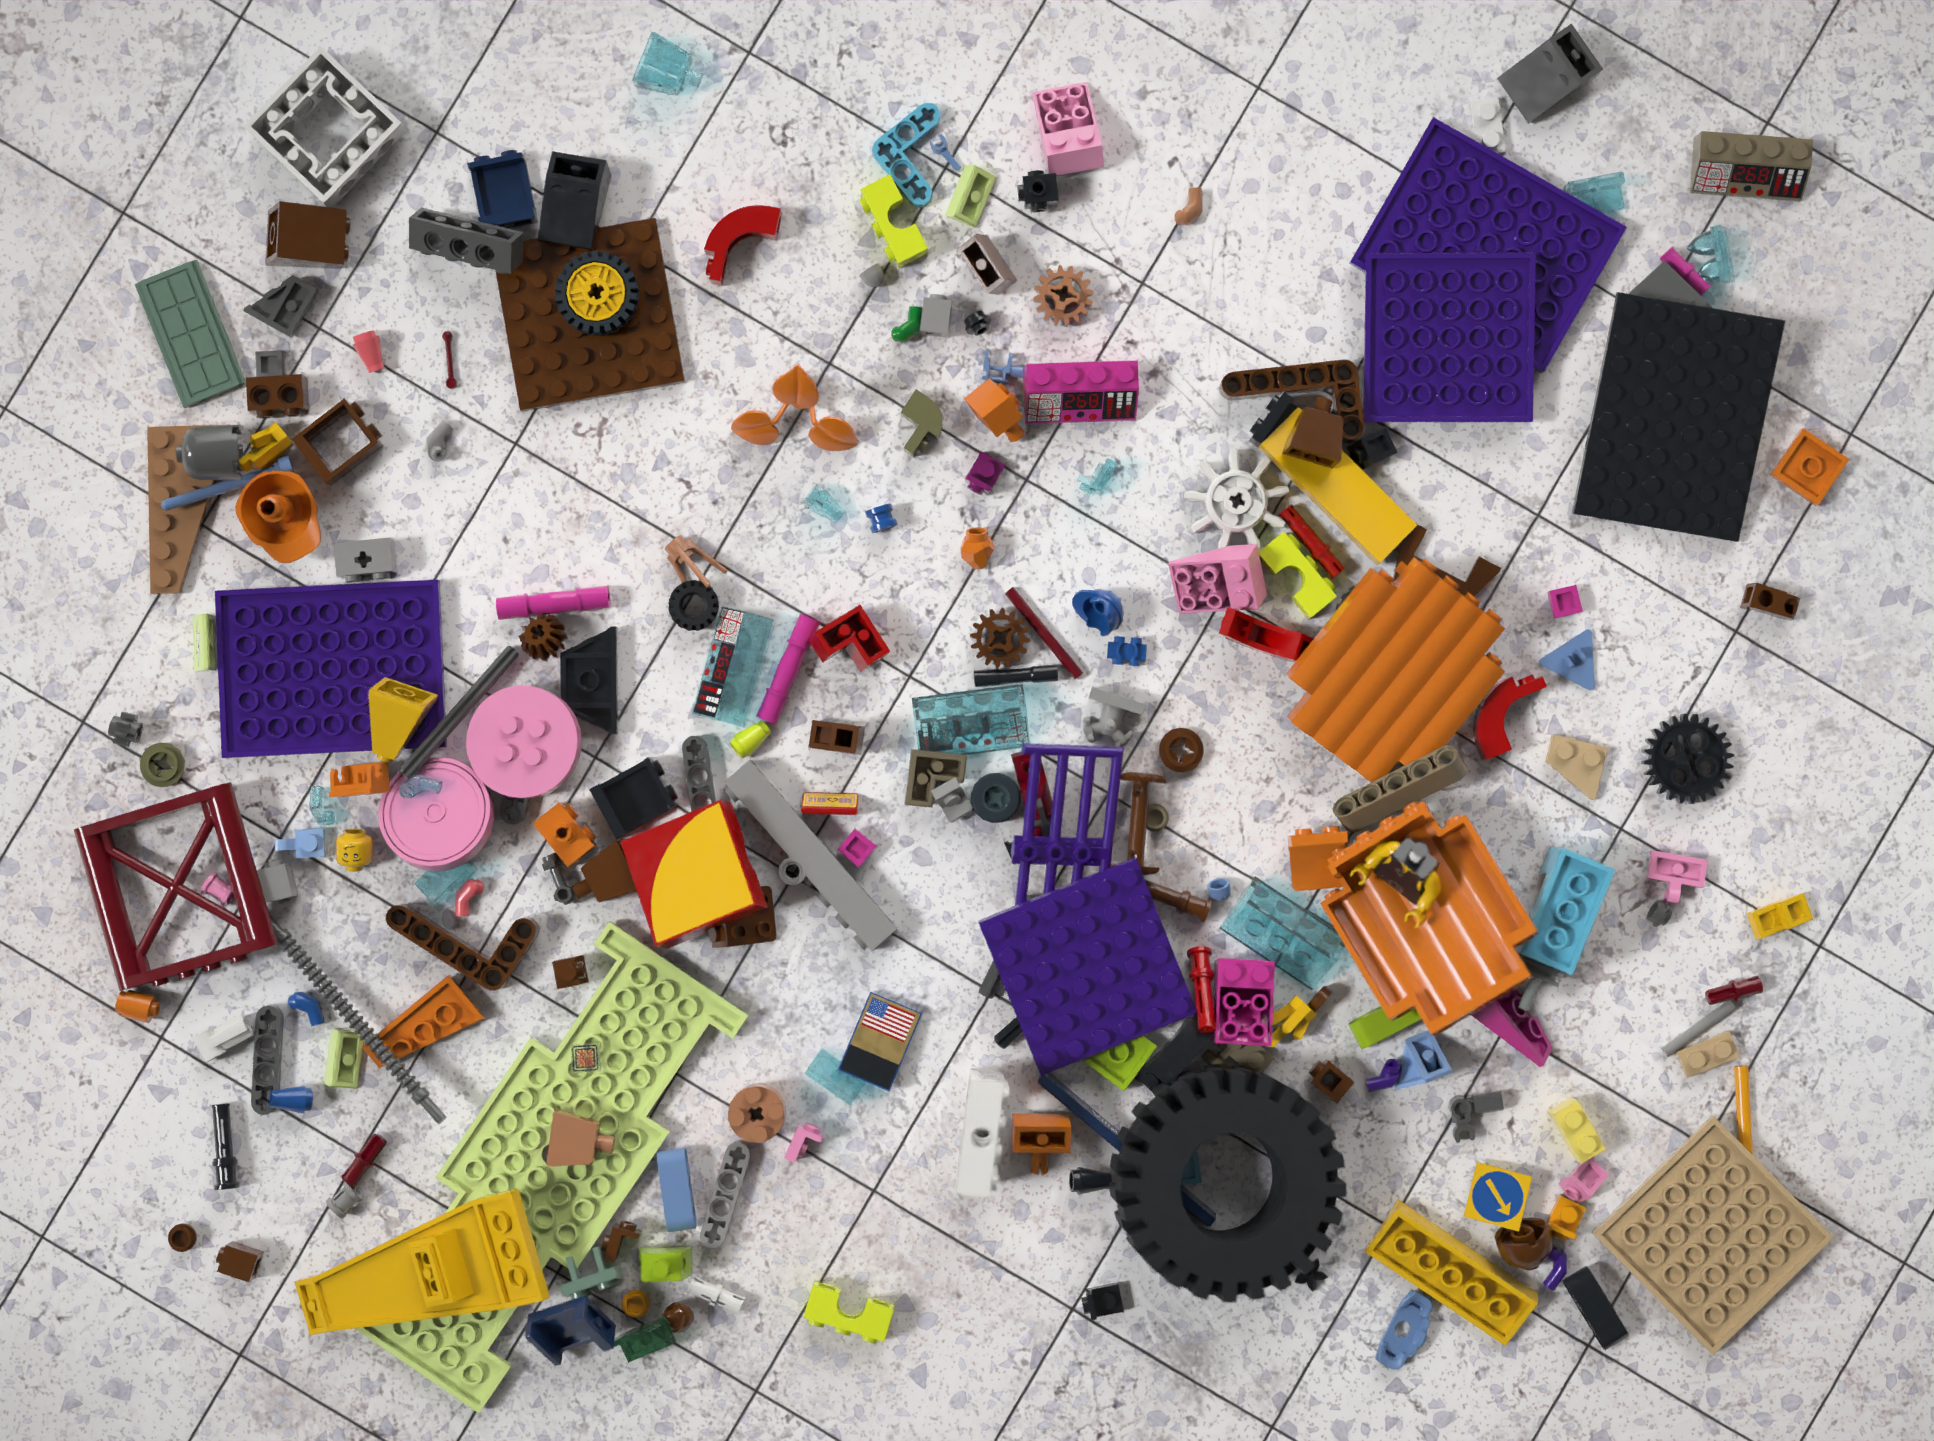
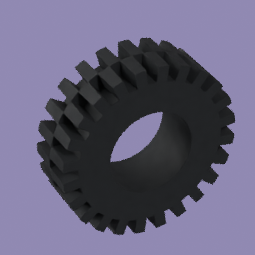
M1217 1065L1203 1066L1204 1072L1198 1074L1187 1070L1181 1072L1177 1076L1178 1081L1171 1086L1160 1083L1151 1091L1155 1097L1147 1105L1138 1102L1131 1111L1136 1119L1130 1129L1122 1126L1117 1139L1122 1143L1119 1154L1112 1153L1110 1167L1116 1173L1115 1182L1109 1183L1110 1196L1115 1200L1118 1208L1117 1211H1114L1118 1224L1125 1230L1128 1236L1126 1239L1133 1249L1155 1272L1159 1273L1178 1289H1181V1287L1186 1288L1194 1296L1208 1300L1209 1295H1215L1222 1302L1236 1303L1237 1295L1245 1294L1251 1300L1265 1298L1264 1288L1272 1285L1282 1291L1290 1287L1292 1283L1288 1275L1296 1269L1305 1275L1310 1272L1315 1264L1309 1259V1256L1316 1247L1325 1253L1329 1249L1332 1240L1325 1233L1329 1224L1340 1226L1343 1212L1335 1204L1337 1197H1346L1347 1183L1338 1177V1169L1345 1167L1343 1155L1333 1148L1332 1141L1337 1138L1331 1127L1320 1120L1319 1116L1321 1113L1313 1104L1303 1099L1300 1093L1264 1073H1256L1245 1067L1233 1065L1232 1069H1224ZM1238 1133L1256 1137L1265 1148L1272 1168L1270 1193L1261 1210L1246 1223L1227 1230H1210L1192 1223L1182 1203L1181 1180L1185 1166L1193 1153L1207 1141L1221 1135Z

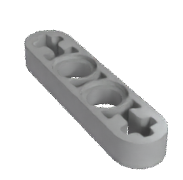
M742 1141L732 1142L727 1147L700 1232L701 1242L708 1248L714 1249L722 1245L729 1229L751 1157L750 1147ZM737 1147H741L742 1153L746 1155L745 1158H740L737 1164V1168L742 1167V1172L734 1168H725L726 1163L732 1165L734 1155L730 1154V1151H735ZM731 1173L737 1177L738 1183L735 1188L727 1189L723 1186L722 1177L725 1174ZM723 1200L729 1205V1212L724 1216L717 1215L713 1209L715 1202ZM709 1217L716 1221L726 1222L725 1226L719 1224L717 1234L721 1235V1239L716 1238L714 1242H710L709 1236L705 1234L706 1231L710 1232L714 1225L713 1221L709 1222Z

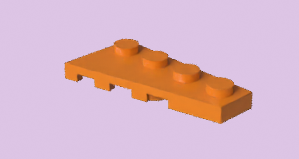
M448 975L378 1033V1039L384 1040L383 1045L390 1047L389 1052H395L394 1058H402L486 1017L454 978ZM365 1044L362 1046L379 1068L386 1066V1064L380 1063L381 1058H375L376 1052H370V1046L366 1047Z

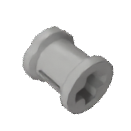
M346 1182L343 1184L344 1187L333 1198L326 1200L328 1207L342 1219L346 1217V1212L357 1201L360 1202L364 1199L356 1187Z

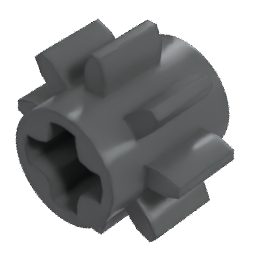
M121 712L120 717L115 715L112 717L108 728V735L114 737V744L129 747L131 742L137 743L143 730V723L137 722L138 715Z

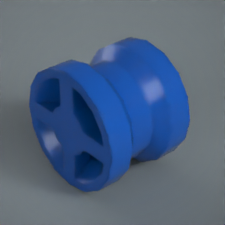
M891 503L865 511L866 517L872 523L870 527L872 533L885 531L898 525L897 520L891 514L893 510Z

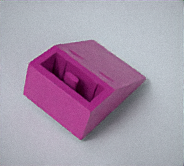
M1226 958L1215 960V1043L1272 1046L1275 961Z

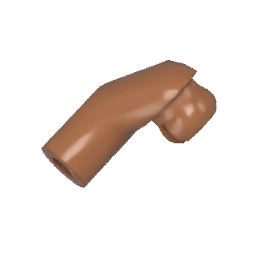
M1202 188L1188 189L1189 204L1182 210H1177L1174 215L1175 222L1178 225H1190L1202 214Z

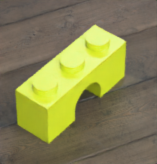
M890 174L860 189L862 198L858 199L865 214L871 213L875 221L871 226L877 238H884L887 247L883 249L890 263L896 262L898 268L928 254V247L916 224L899 229L894 227L888 220L890 213L895 208L903 205V198Z
M1282 532L1259 551L1260 561L1272 576L1285 568L1294 569L1300 574L1302 579L1301 588L1291 599L1306 618L1310 619L1337 597L1334 593L1336 587L1327 577L1322 579L1316 571L1319 568L1309 555L1305 557L1298 548L1301 545L1291 533L1287 536L1285 532Z
M814 1281L803 1318L808 1319L809 1324L822 1328L825 1324L835 1327V1332L851 1336L853 1332L862 1335V1340L873 1344H878V1341H885L895 1305L868 1297L866 1305L860 1313L849 1315L844 1313L839 1307L840 1288Z

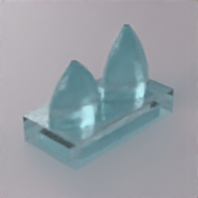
M1723 225L1712 226L1710 231L1700 234L1687 246V250L1698 255H1715L1716 258L1707 261L1698 271V274L1704 280L1722 282L1723 284L1736 282L1726 227Z

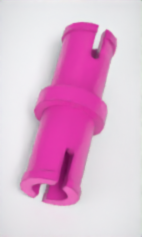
M1673 246L1659 259L1662 262L1665 261L1700 296L1711 287L1694 269L1696 266L1693 263L1689 264Z

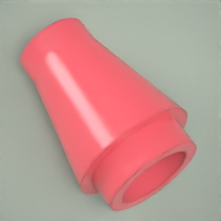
M371 330L354 336L355 344L352 345L367 367L368 373L384 369L379 336H376L375 331Z

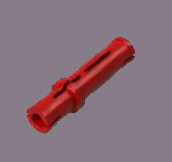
M1293 504L1289 505L1287 509H1284L1278 515L1312 554L1311 558L1319 562L1331 579L1346 568L1331 552V546L1328 543L1325 544L1293 507Z

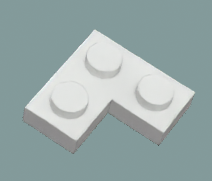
M1498 97L1470 101L1473 129L1460 130L1459 132L1498 154H1505L1506 147Z

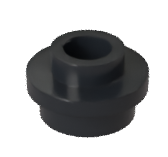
M976 311L970 314L964 321L967 334L978 336L985 333L989 329L988 325L991 323L990 316L983 311Z

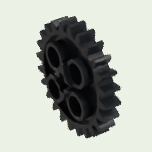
M1681 714L1680 722L1675 716L1669 717L1670 725L1665 721L1659 722L1662 730L1652 729L1651 732L1655 738L1645 739V742L1650 745V749H1643L1641 751L1648 755V759L1641 761V764L1649 765L1650 768L1643 774L1653 776L1649 785H1659L1657 794L1667 791L1666 800H1672L1676 795L1678 804H1682L1685 797L1689 804H1694L1696 796L1700 802H1705V793L1715 797L1714 787L1724 789V785L1720 780L1731 778L1725 773V769L1734 768L1732 764L1727 763V759L1734 757V754L1726 753V749L1732 743H1723L1722 741L1727 733L1717 734L1716 731L1719 724H1713L1709 727V718H1703L1699 722L1698 714H1693L1690 721L1687 714ZM1694 733L1698 734L1702 741L1697 749L1692 747L1690 743L1691 736ZM1679 735L1682 736L1683 746H1682V744L1678 741V736H1679ZM1667 743H1671L1675 747V754L1672 758H1668L1664 753V747ZM1691 754L1693 759L1689 763H1683V758ZM1703 760H1707L1711 764V771L1707 775H1704L1700 770V764ZM1677 769L1682 770L1685 774V779L1680 785L1675 782L1673 777ZM1692 771L1694 775L1697 777L1696 783L1693 781Z

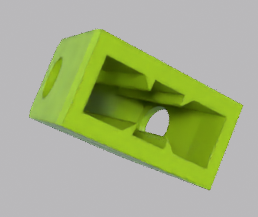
M692 1246L639 1247V1277L642 1282L683 1281L693 1275Z

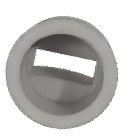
M878 263L859 275L863 282L870 287L879 286L884 279L883 270Z

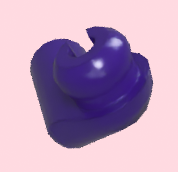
M1387 1060L1379 1076L1365 1079L1368 1092L1391 1088L1395 1085L1402 1070L1398 1060Z
M1552 1247L1551 1255L1547 1259L1553 1262V1269L1543 1284L1549 1290L1555 1291L1567 1274V1254L1563 1249L1559 1250L1557 1247Z

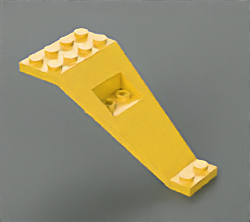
M519 1189L471 1200L319 1275L294 1281L310 1335L501 1310L542 1302L550 1298Z

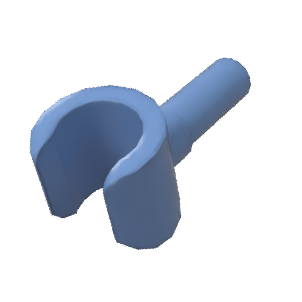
M938 134L943 145L935 147L930 141L931 149L935 154L942 155L957 172L961 166L950 154L945 137Z

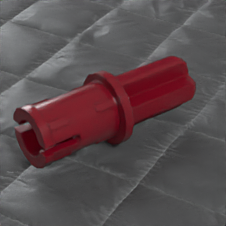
M1759 976L1741 981L1730 980L1728 985L1708 989L1705 992V997L1709 1005L1732 999L1738 1002L1740 998L1763 993V985Z
M373 1134L360 1153L356 1152L354 1154L355 1159L341 1176L347 1184L356 1187L369 1168H373V1161L387 1144L385 1138L379 1134Z

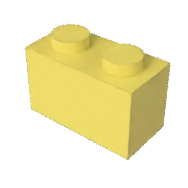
M1571 1097L1547 1111L1576 1161L1582 1164L1606 1150L1578 1100Z

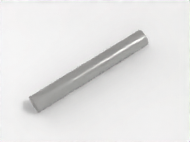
M1731 1000L1726 1001L1661 1048L1662 1051L1669 1057L1735 1010L1736 1006Z

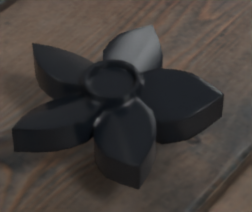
M1318 1258L1312 1261L1315 1264L1314 1268L1306 1275L1302 1272L1299 1273L1294 1283L1304 1284L1307 1282L1309 1289L1314 1292L1317 1287L1316 1280L1328 1278L1324 1272L1317 1271L1320 1266Z

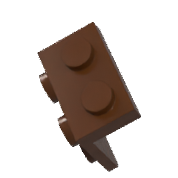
M761 886L768 908L734 922L717 925L708 930L712 948L772 942L776 939L771 887Z

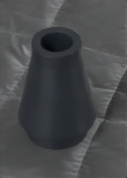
M1077 1167L1076 1170H1070L1069 1174L1070 1191L1077 1192L1078 1195L1109 1189V1183L1112 1182L1110 1172Z

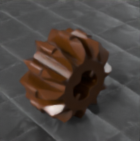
M539 613L536 620L529 617L530 623L528 626H521L524 633L518 636L522 642V650L536 661L541 659L548 662L550 655L558 658L557 651L565 649L562 642L568 639L567 634L564 632L566 630L564 624L558 621L554 615L550 614L545 616Z

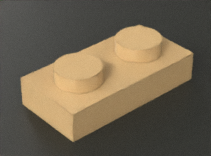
M1728 1030L1676 1051L1687 1078L1740 1057L1731 1033Z

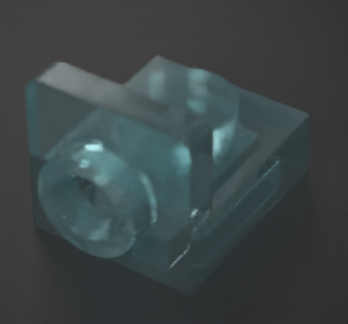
M1107 458L1105 464L1099 462L1092 474V477L1096 478L1095 482L1079 474L1076 481L1080 484L1079 489L1091 496H1094L1095 493L1101 496L1117 467V462Z

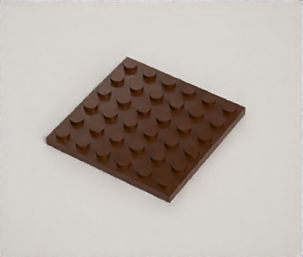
M656 218L599 227L592 250L541 242L538 239L523 241V263L511 274L496 272L521 412L685 383ZM592 251H599L615 255L630 267L636 277L640 292L638 309H636L633 319L628 321V325L620 328L616 333H609L607 336H591L581 333L568 324L558 309L555 299L557 277L559 273H562L564 265L571 262L570 259L575 256L579 257L584 252L592 253ZM596 288L593 290V296L596 299H600L602 291Z

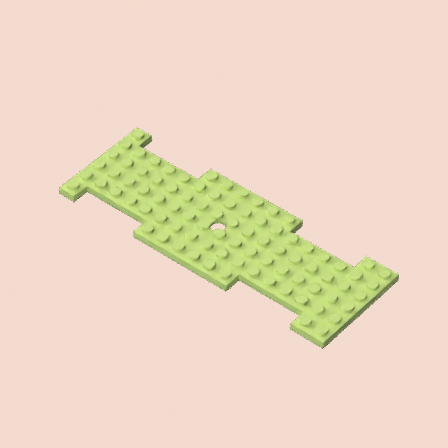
M611 921L608 922L594 945L617 961L560 1045L553 1052L533 1037L528 1040L435 1177L458 1193L445 1213L479 1197L519 1189L542 1270L551 1257L568 1268L566 1257L573 1256L578 1269L670 1133L668 1129L647 1116L709 1024L733 1039L749 1016ZM596 1045L598 1069L574 1071L572 1047ZM595 1046L573 1048L575 1070L597 1068ZM594 1048L595 1067L577 1069L575 1049ZM577 1056V1058H583V1059H584V1061H583V1062H584L583 1067H585V1060L587 1059V1057H586V1056H584V1057H582V1056H581V1057H578V1056ZM555 1110H563L599 1121V1135L615 1137L613 1153L597 1152L596 1161L589 1165L546 1166L547 1163L543 1159V1149L550 1141L553 1112ZM517 1307L354 1329L471 1409L480 1413L512 1366L511 1363L490 1350V1347Z

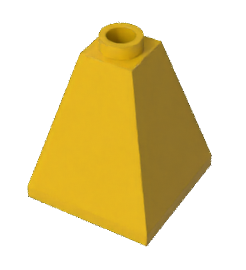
M385 677L370 688L368 695L372 751L374 754H377V759L391 763L400 756L436 702L438 695Z

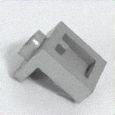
M956 778L931 790L935 800L950 823L957 821L974 810L964 789Z

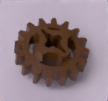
M1004 608L1000 609L999 614H995L994 610L990 609V617L987 618L981 614L979 617L982 623H973L977 633L970 634V638L976 639V643L971 645V649H979L980 652H978L976 658L986 657V666L991 661H994L996 669H999L1001 662H1005V665L1009 668L1011 666V659H1014L1016 662L1021 661L1018 656L1019 652L1027 653L1023 643H1030V639L1024 637V634L1029 631V627L1022 628L1020 626L1024 619L1019 618L1015 620V611H1012L1008 616L1005 615ZM1005 620L1010 622V624L1006 627L997 626L993 621ZM985 628L989 633V641L982 645L981 634ZM1011 630L1005 637L1006 644L1002 645L999 642L989 647L995 639V632L1002 634ZM1017 631L1019 643L1015 649L1011 643V637ZM994 650H1003L1007 656L996 657L990 653Z

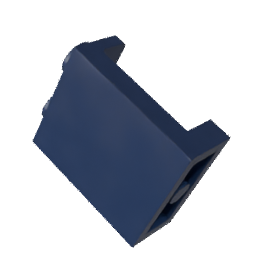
M507 150L502 152L499 157L478 156L473 159L474 162L467 163L480 216L478 217L479 222L508 229L539 223L526 158L522 152L517 153V150Z
M585 1295L528 1314L525 1337L544 1357L555 1366L561 1365L564 1351L590 1342L597 1344L604 1352L614 1349L616 1325Z

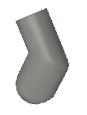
M444 420L426 439L428 456L433 461L439 462L444 460L446 457L444 439L454 430Z

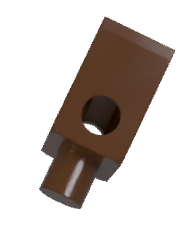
M1318 397L1316 398L1314 408L1305 407L1299 413L1282 454L1331 469L1341 461L1343 418L1330 413L1332 400Z
M620 840L611 843L583 865L580 869L585 879L572 885L573 891L579 900L594 894L598 903L636 891Z

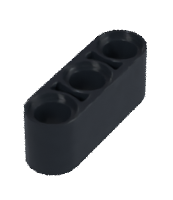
M1587 1266L1562 1280L1565 1288L1604 1350L1609 1349L1629 1336L1626 1328Z

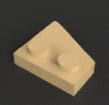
M1553 734L1551 735L1545 762L1563 775V778L1583 792L1588 799L1595 800L1608 748Z

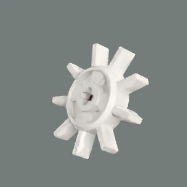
M1231 448L1228 455L1230 470L1220 476L1214 472L1209 464L1201 461L1197 467L1201 474L1211 483L1207 493L1196 491L1183 493V500L1191 503H1204L1207 512L1206 517L1196 521L1190 528L1192 534L1201 532L1208 525L1214 524L1222 530L1218 549L1229 546L1232 533L1243 532L1247 538L1248 545L1257 544L1258 550H1260V541L1253 527L1260 521H1264L1274 528L1282 529L1286 523L1280 517L1266 511L1268 499L1281 498L1289 492L1288 486H1277L1266 490L1259 479L1268 469L1271 460L1267 457L1257 464L1254 472L1250 474L1240 471L1237 448ZM1237 495L1240 497V502L1243 503V506L1239 505L1237 508H1233V502L1229 498L1233 499Z

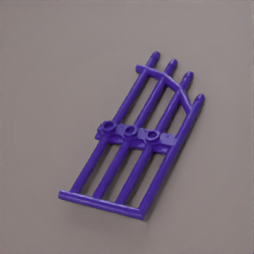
M1022 744V754L1030 755L1023 832L1022 836H1013V843L1011 845V863L1019 864L1015 906L1027 901L1030 864L1046 865L1043 894L1055 890L1057 865L1073 866L1071 883L1083 878L1084 866H1099V872L1110 868L1124 747ZM1042 755L1058 756L1049 836H1033ZM1069 756L1085 757L1076 837H1060ZM1096 757L1111 758L1103 838H1087Z

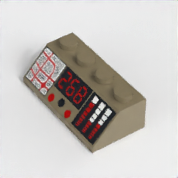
M1701 131L1694 138L1690 193L1800 202L1802 201L1812 166L1813 139Z

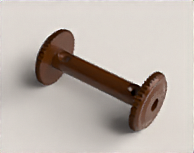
M1121 773L1120 780L1133 781L1127 860L1135 858L1136 854V859L1143 875L1157 874L1160 869L1159 867L1143 866L1150 783L1166 784V779L1157 774Z

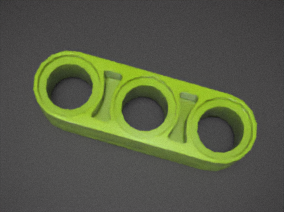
M1379 1006L1352 1020L1348 1025L1360 1048L1364 1049L1422 1018L1415 1008L1401 1018L1391 1021L1382 1007Z

